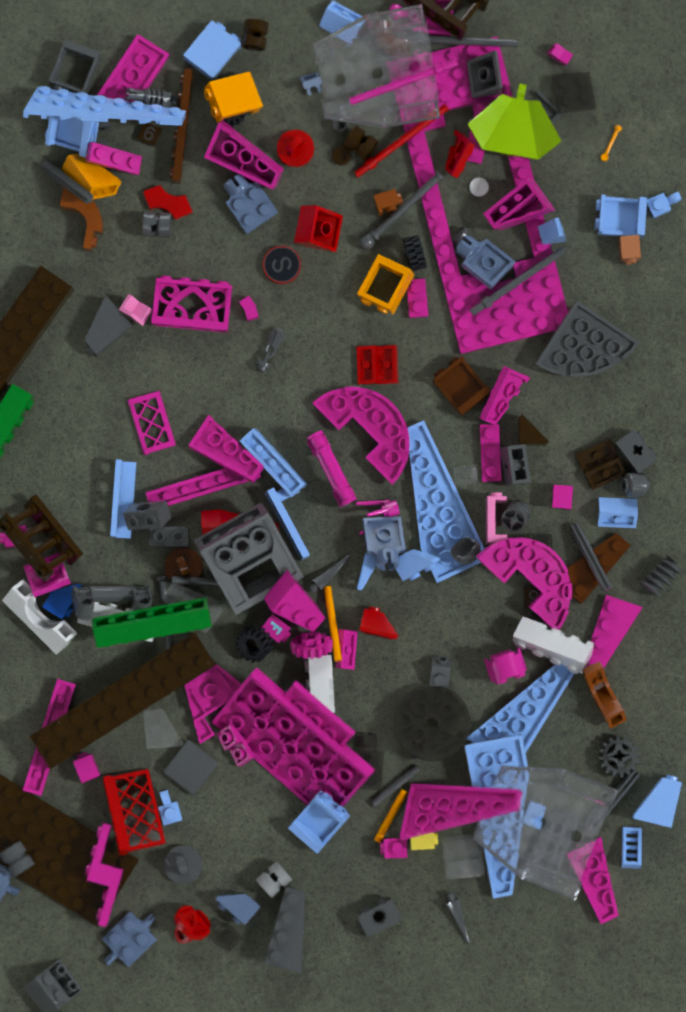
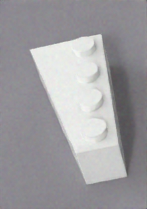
M524 616L513 635V642L517 647L532 650L534 655L547 657L553 664L558 666L562 664L575 674H578V672L583 674L582 670L586 668L593 653L594 643L587 641L584 644L579 640V637L574 635L566 637L562 631L555 628L547 630L545 624Z

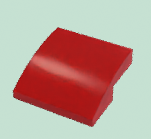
M397 345L356 347L358 385L398 384Z

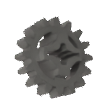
M617 736L616 741L609 738L610 744L604 742L605 750L600 749V753L603 756L599 757V760L604 761L601 767H607V774L612 771L614 778L617 774H620V777L623 778L624 773L631 776V770L637 771L635 764L640 765V761L637 758L641 757V754L636 753L639 747H633V740L627 742L626 736L623 740H620V737ZM623 745L629 747L632 752L625 751ZM615 746V750L612 753H608ZM618 753H622L625 756L620 762L615 758L618 756ZM628 761H632V763L627 768H625V764ZM608 762H614L618 769L611 767Z

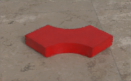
M161 185L143 191L150 210H166L172 214L175 220L193 213L186 195L174 196L168 194Z

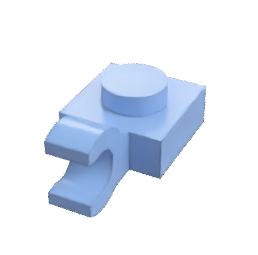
M679 192L665 197L664 193L648 199L647 205L653 218L670 212L671 208L669 205L681 201L680 199L682 198Z
M168 790L161 791L160 796L164 805L158 808L163 825L183 820L178 802H171Z

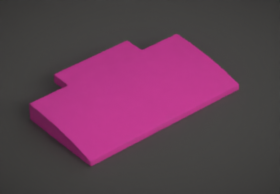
M258 668L248 676L212 721L220 730L232 724L249 745L255 756L254 759L307 805L322 790L324 793L329 794L336 804L343 807L375 770L346 745L355 731L297 681L285 692Z

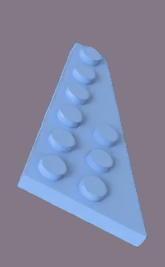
M562 664L560 666L553 665L466 739L472 743L522 734L526 753L575 673L569 671L568 667Z

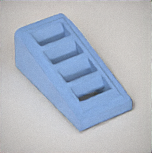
M365 553L357 591L363 590L376 567V559L373 555Z
M622 827L621 868L640 869L642 866V828ZM626 834H638L637 838L626 837ZM626 842H637V845H626ZM626 850H637V854L626 853ZM626 858H637V861H626Z

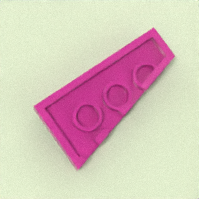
M608 595L605 596L590 641L594 643L593 653L586 668L600 661L604 669L643 607Z

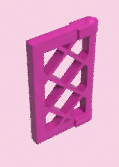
M160 391L127 400L143 455L176 446ZM156 398L159 408L155 409L148 405V402ZM137 403L144 405L139 415L134 407V404ZM146 406L156 411L152 421L141 416ZM158 413L162 416L164 427L153 423ZM140 418L150 423L145 433L141 430ZM151 425L162 429L157 439L147 435ZM163 431L167 433L169 439L165 443L158 441ZM145 436L155 441L152 447L147 448L144 440Z

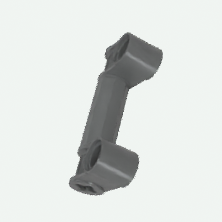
M133 585L89 586L88 588L72 586L71 596L75 615L81 620H89L93 617L95 602H130L132 611L152 606L149 585L145 587H134Z

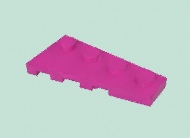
M210 415L207 416L188 445L193 451L253 484L264 469L263 465L244 449L237 440L232 438L223 427L218 425Z
M598 837L566 853L600 924H603L619 915L602 845V838Z

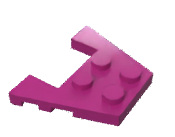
M217 664L185 684L200 744L215 735L205 717L226 704L242 685Z

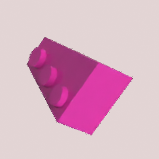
M527 178L483 214L494 229L502 231L556 210L535 180Z

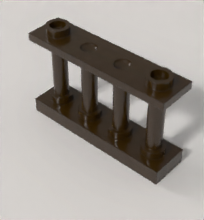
M402 0L459 40H462L466 35L468 29L466 22L477 9L485 12L489 0H466L471 6L460 19H457L450 13L460 0H451L445 8L435 4L436 0Z
M35 494L23 506L25 508L24 511L12 518L8 513H5L0 518V529L34 569L37 576L45 583L55 573L52 569L64 561H67L70 566L73 565L83 555V552L37 494ZM31 516L37 525L23 533L17 526V523ZM43 531L49 540L35 548L29 541V538ZM55 546L61 555L47 563L40 554Z

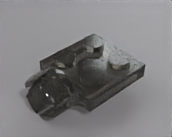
M364 732L356 733L354 736V746L351 749L375 769L359 789L381 790L384 751L377 750L376 734L368 732L367 743H364Z

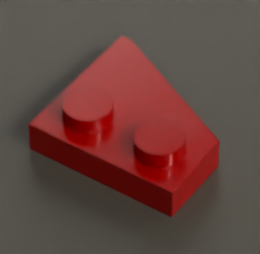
M455 129L453 135L457 137L455 145L450 146L445 170L451 176L458 178L460 173L463 172L469 156L473 153L475 144L461 131Z

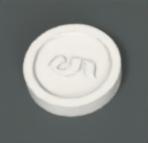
M475 178L470 183V191L473 195L481 197L488 192L489 185L485 179Z

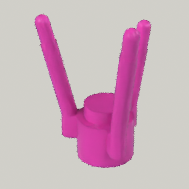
M390 499L355 503L356 505H382L380 510L367 513L368 517L382 513L384 517H395L400 514L396 500L390 501ZM362 530L361 532H359V535H363V534H364V531H363V530Z

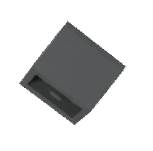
M60 959L24 986L42 1012H56L83 991Z

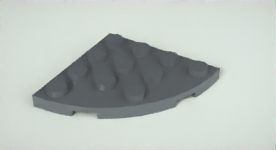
M576 300L534 364L546 371L564 376L594 375L612 368L627 358L640 342Z

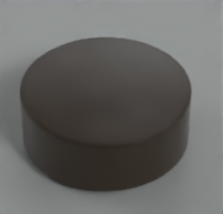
M337 147L332 153V159L336 165L345 166L351 160V152L346 147Z

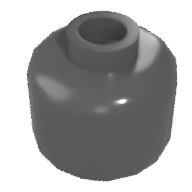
M636 472L627 473L621 479V490L627 497H644L651 486L650 480L642 472L639 474Z

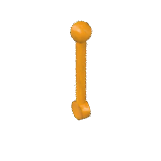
M620 125L614 127L615 132L605 153L601 155L602 161L608 160L609 151L618 132L622 130Z

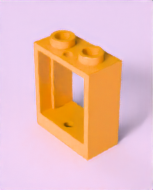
M378 254L357 293L361 299L360 302L369 307L371 304L376 306L377 310L383 314L389 312L394 315L414 277V273L411 269ZM380 267L402 277L389 303L367 294Z

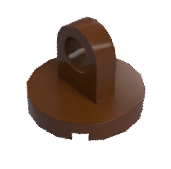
M182 547L175 549L168 555L164 567L166 575L170 580L172 576L199 578L202 574L203 563L197 552L191 548Z

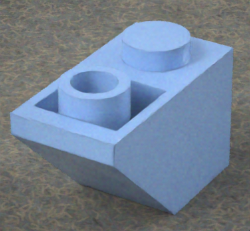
M413 549L399 556V565L396 570L402 581L407 579L413 581L421 576L419 572L423 570L428 572L435 568L434 563L440 561L438 556Z

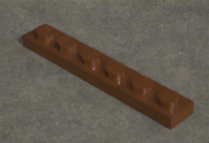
M186 68L184 74L180 76V85L183 86L182 93L179 92L178 104H181V110L186 111V117L182 126H178V130H174V141L177 142L176 148L172 149L174 167H170L169 178H172L173 184H181L193 70Z

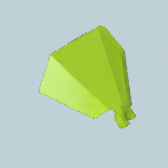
M520 83L516 98L501 94L468 123V127L482 150L497 152L502 155L539 160L562 141L540 101L524 100L527 85Z

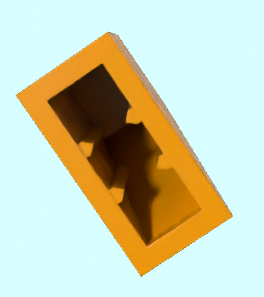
M79 153L68 155L62 167L63 172L93 194V199L115 195L121 184V180L101 165L87 162L85 157L79 156Z

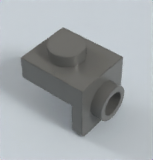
M445 656L432 657L429 686L448 688L452 659Z

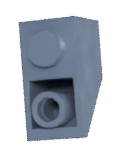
M246 893L219 895L216 898L218 901L216 905L224 912L226 910L233 914L231 918L239 925L241 923L245 925L261 907Z

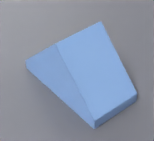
M554 218L538 226L543 245L566 241L559 218Z

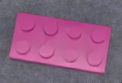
M137 34L98 95L134 102L135 100H126L125 95H128L125 94L128 87L139 90L149 88L170 54Z

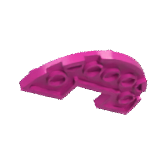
M345 387L329 391L312 403L339 431L354 418L378 443L365 458L392 485L398 480L408 460L410 438L403 416L389 399L373 390L361 387Z
M513 537L489 545L476 556L503 583L518 570L541 592L528 607L551 629L559 630L569 613L568 608L570 599H572V583H570L565 563L554 550L530 538Z

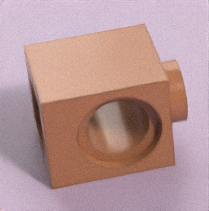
M639 235L620 236L618 239L620 262H625L626 265L636 264V261H639L641 258Z

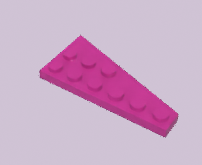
M411 783L400 838L405 840L517 812L520 809L522 791L518 789Z

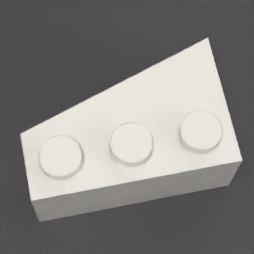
M322 655L321 658H308L305 661V672H309L310 680H306V690L310 691L314 697L335 713L332 656Z

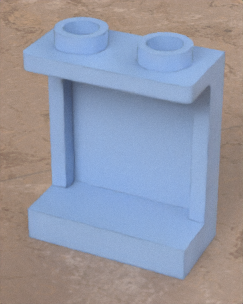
M212 20L183 56L185 61L208 79L214 81L218 78V73L237 50L240 51L242 47L238 36L233 33L230 35L225 31L226 28L221 23H215Z
M48 116L49 123L45 132V145L55 144L79 152V156L86 158L89 143H96L99 122L80 121L76 117L60 120L58 116Z
M601 194L600 199L596 200V211H599V218H595L594 229H598L597 235H639V238H643L645 235L647 197L631 199L605 197V194Z
M320 790L288 829L318 854L350 815L344 807L336 804L329 794Z

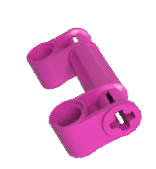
M318 431L307 437V444L313 456L317 457L333 489L332 494L339 508L357 500L323 431Z

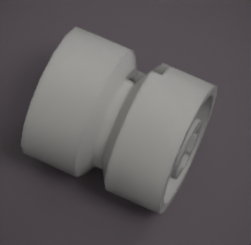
M277 861L268 868V873L263 872L256 879L272 898L280 892L281 886L285 887L293 880ZM275 875L279 878L276 882L272 878Z

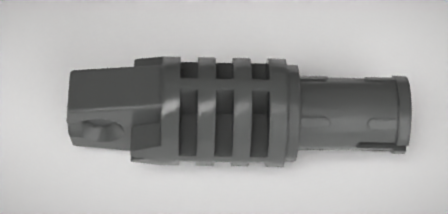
M128 87L125 94H128L125 95L126 100L141 101L143 104L148 105L159 104L167 108L177 106V95L166 91L149 88L139 90Z

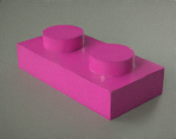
M425 278L412 279L407 288L409 318L428 317Z
M339 629L338 636L342 661L336 662L335 668L354 670L358 631Z

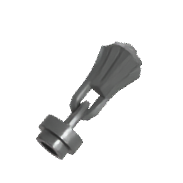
M274 328L270 331L269 340L264 350L265 358L263 361L257 359L256 369L264 373L270 370L271 365L267 361L274 356L278 346L285 339V333L282 329ZM269 347L273 348L271 354L270 351H268Z

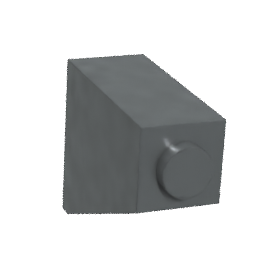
M107 296L103 299L84 339L87 344L85 348L91 355L95 353L98 357L133 328L131 323Z

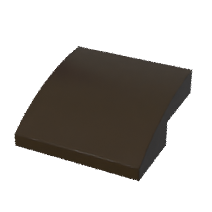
M610 438L575 454L592 490L627 474Z

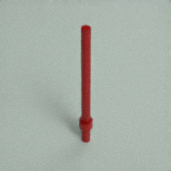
M446 104L442 105L373 158H368L365 164L354 171L355 175L359 178L369 169L373 170L377 167V163L450 110Z

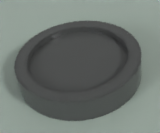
M465 226L460 227L454 234L452 241L458 244L464 239L468 229Z

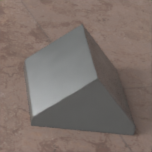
M492 51L466 61L472 98L501 95L502 81L497 51Z

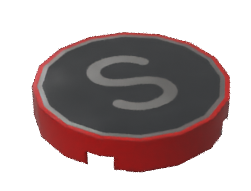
M277 246L265 255L263 261L264 272L271 281L277 284H287L294 281L301 269L300 258L292 248Z

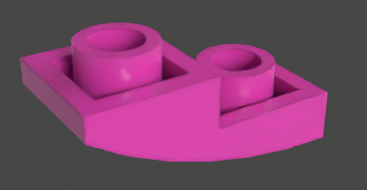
M232 724L217 733L224 751L230 750L237 767L243 766L255 758L243 736Z

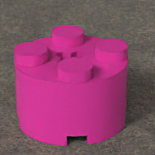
M520 647L515 648L516 652H511V649L493 654L490 656L491 660L489 661L487 658L483 659L490 682L499 685L507 682L506 678L514 677L517 679L526 675L527 667Z

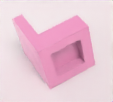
M130 294L119 308V311L129 319L142 326L153 311Z

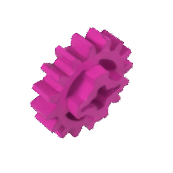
M303 632L301 636L295 635L296 638H292V642H290L292 654H296L297 657L302 656L303 659L321 658L322 655L327 656V652H332L331 649H333L331 636H326V633L321 634L320 632Z

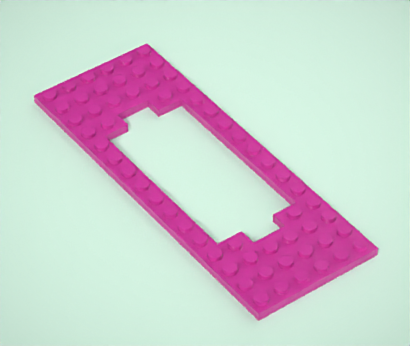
M460 45L387 63L392 82L432 68L434 64L440 62L443 64L457 59L459 66L446 70L441 75L435 74L394 89L404 133L444 104L450 110L471 105L475 115L477 104L489 106L500 95L472 98L466 62L492 51H497L502 81L501 94L513 98L500 47ZM444 115L407 141L419 189L435 175L424 132L446 127ZM508 156L516 187L527 178L534 180L529 158ZM436 183L421 197L460 354L555 332L568 313L555 261L496 300L490 308L483 309L475 316L471 315L469 310L479 304L482 298L485 296L489 297L514 279L498 282L490 290L471 274L461 276L438 184ZM543 215L525 222L534 258L515 263L513 266L515 278L553 253L551 244L543 245L538 226L545 223Z

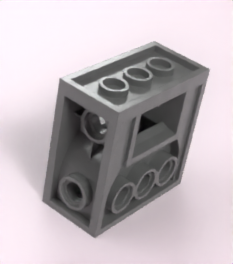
M262 502L194 540L236 615L264 600V597L287 569L297 581L304 577ZM271 558L276 569L242 587L237 577Z

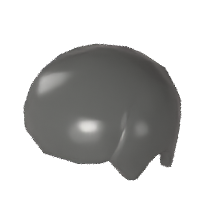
M466 537L452 547L450 555L461 565L471 564L477 560L476 556L481 552L480 544L476 539L473 541L470 537Z

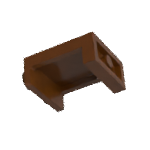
M456 356L448 363L450 365L445 370L441 368L433 375L435 378L432 382L462 417L487 397L492 390L481 381L463 356L460 358Z

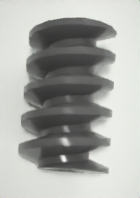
M668 555L666 556L668 561L663 559L661 561L662 566H656L657 572L654 570L650 572L652 577L645 576L646 582L640 581L642 587L652 596L655 594L660 597L661 595L658 590L666 591L664 584L671 586L672 584L669 579L671 578L676 581L675 573L682 575L680 567Z

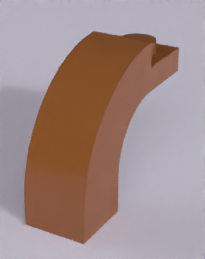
M63 187L60 207L64 210L75 211L85 218L87 228L83 249L86 252H92V249L96 248L98 237L95 234L103 235L101 214L93 201L86 204Z
M600 661L583 669L586 685L608 727L611 729L627 721L624 710L609 685Z

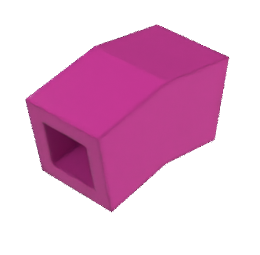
M558 43L553 44L547 53L565 67L573 56L572 53L565 50Z
M250 296L239 302L245 311L247 321L259 318L256 305Z

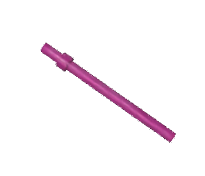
M454 59L443 64L442 62L434 64L432 68L350 97V103L353 105L432 75H441L446 70L459 66L458 61Z

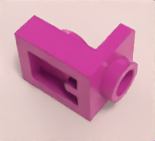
M384 839V843H380V855H384V859L408 858L407 839Z

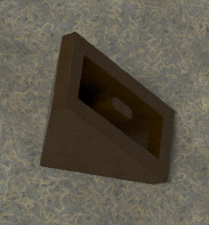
M522 414L518 419V445L546 446L549 441Z

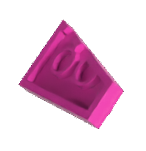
M504 366L482 410L480 419L496 425L508 409V402L513 396L517 397L520 393L519 387L523 382L527 383L530 377Z

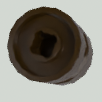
M246 19L244 24V32L246 34L242 37L241 47L246 50L265 51L267 39L264 36L268 35L269 23L260 19Z
M356 125L346 138L343 146L351 152L356 151V155L366 161L379 140L372 135L367 136L366 131Z

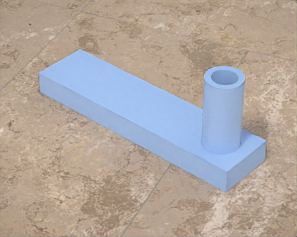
M274 487L267 490L265 496L300 561L308 558L310 554L282 504V501L291 496L283 488L275 491Z

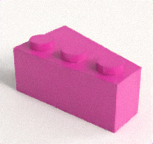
M288 569L264 597L272 612L312 632L325 619L318 605L301 587L299 582L295 580Z

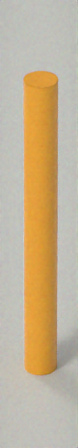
M325 586L324 594L334 661L339 662L342 661L332 589L331 586Z

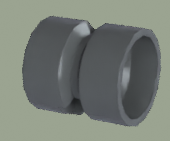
M144 211L143 236L158 234L159 237L170 238L172 214L161 212L157 215L156 212Z
M21 841L0 853L3 862L9 864L8 870L13 878L35 864L31 856L25 854L26 848Z

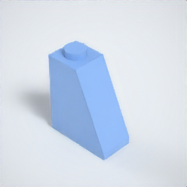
M666 775V778L661 777L632 814V818L672 828L682 782L677 781L678 777Z

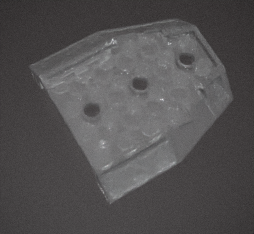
M422 4L366 14L313 44L315 60L319 64L324 96L322 105L325 119L388 128L440 118V103L435 75L351 105L349 100L350 97L434 67L428 25ZM414 61L420 65L419 70L416 72L410 71L409 68L410 64ZM376 68L382 70V76L378 79H375L372 75L373 70ZM338 75L345 76V83L343 85L336 84V77Z
M501 766L490 788L521 790L520 809L517 812L478 821L473 839L520 879L575 900L582 884L581 877L608 808L611 809L618 790L565 769ZM539 816L545 818V824L542 827L535 825V819ZM573 831L581 832V839L579 841L571 839Z

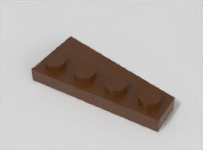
M617 533L593 549L605 574L612 569L631 546ZM582 557L567 568L570 583H572V597L580 604L585 601L598 585L585 557Z

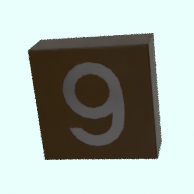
M145 123L137 140L155 147L162 128Z
M523 588L524 608H527L541 593L537 588Z

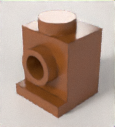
M396 189L376 194L373 197L379 217L383 216L384 211L386 213L394 212L397 210V207L403 204L402 196L400 193L397 194Z

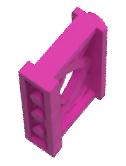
M171 276L156 278L151 324L152 326L228 333L232 285H229V282L217 281V284L210 283V280L199 279L198 282H194L190 278L180 277L179 280H173ZM172 287L174 289L172 294L167 292L168 297L172 299L171 301H167L162 297L161 292L163 288ZM178 287H186V288L180 292V290H179ZM201 289L209 290L207 295ZM220 291L225 295V300L220 305L214 306L213 303L217 302L220 297L214 298L213 293ZM195 293L207 307L199 309L193 319H188L187 311L178 303L186 296ZM159 301L167 305L163 316H158ZM225 307L224 322H219L216 310ZM174 308L182 311L181 317L175 316V313L178 311L173 310ZM209 311L210 313H205L207 319L202 320L200 314Z

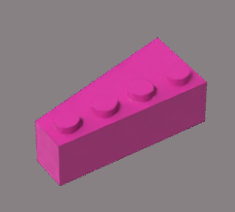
M224 120L218 123L204 158L272 190L277 187L284 169Z

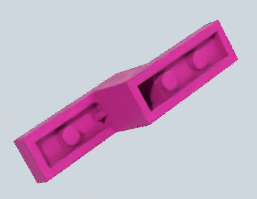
M103 823V826L98 827L96 837L99 840L97 845L92 847L90 856L93 857L91 864L87 865L85 871L88 881L109 886V889H105L102 900L105 901L103 909L99 908L96 917L99 920L98 925L104 927L108 925L124 870L101 863L112 825Z

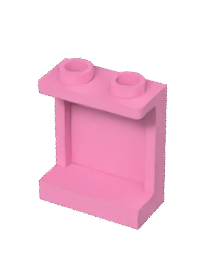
M491 493L485 499L486 545H491L507 538V535H495V503H505L507 501V496H502V493Z

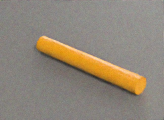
M400 790L373 840L381 843L407 796V791Z

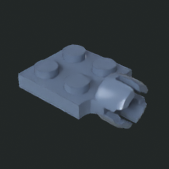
M236 174L233 179L238 187H236L231 179L224 184V188L230 195V199L225 203L243 230L248 234L277 214L278 211L259 183L254 182L250 184L244 176Z
M466 235L464 237L465 240H461L458 243L455 252L464 259L462 267L491 290L515 265L516 261L487 238L483 242H479L471 235Z
M401 516L363 518L362 524L367 555L375 557L376 566L379 570L385 571L386 563H388L389 571L395 570L399 565L398 554L405 553L406 551Z

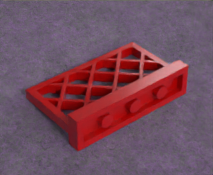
M149 769L112 777L111 775L104 776L103 785L119 856L125 855L127 852L164 845L165 838ZM137 776H146L147 782L143 788L134 783ZM125 780L129 785L123 792L117 788L116 781ZM131 785L141 790L136 799L127 794ZM143 792L151 797L148 806L138 801ZM124 796L133 801L129 810L121 806L120 802ZM135 804L145 809L140 817L131 812ZM147 811L155 815L152 825L142 819ZM128 815L138 820L133 829L125 825V819ZM140 822L149 827L144 836L135 831ZM153 829L159 833L160 840L153 842L146 837ZM132 834L142 839L139 845L130 847L129 838Z

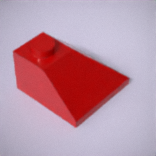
M369 606V609H364L359 632L397 641L398 634L384 613L380 612V608Z

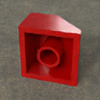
M317 205L301 206L294 243L309 248L336 252L343 215Z

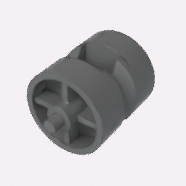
M522 500L512 501L502 514L501 522L503 527L510 532L521 531L531 517L530 506Z

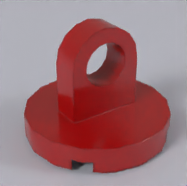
M289 130L282 134L278 140V157L288 167H303L313 157V140L304 131Z
M182 906L174 916L176 924L174 934L176 940L181 944L189 943L193 939L203 940L211 931V923L208 917L201 910L198 909L196 911L192 909V906Z

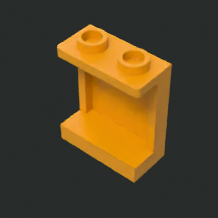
M250 71L211 81L204 88V96L209 101L211 114L217 123L225 118L250 112L251 115L257 113L263 107Z

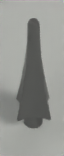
M347 555L336 565L314 578L309 590L313 594L318 589L321 591L335 573L350 559V555Z
M453 892L447 893L448 901L446 904L454 916L465 942L470 943L464 924L460 900L458 897L455 898Z

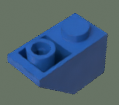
M80 584L72 585L77 588H83ZM72 586L53 590L42 607L63 620L65 617L69 618L74 610L71 596Z

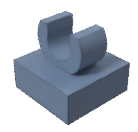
M318 72L300 77L301 84L309 96L311 95L310 89L312 87H317L318 92H321L320 84H322Z

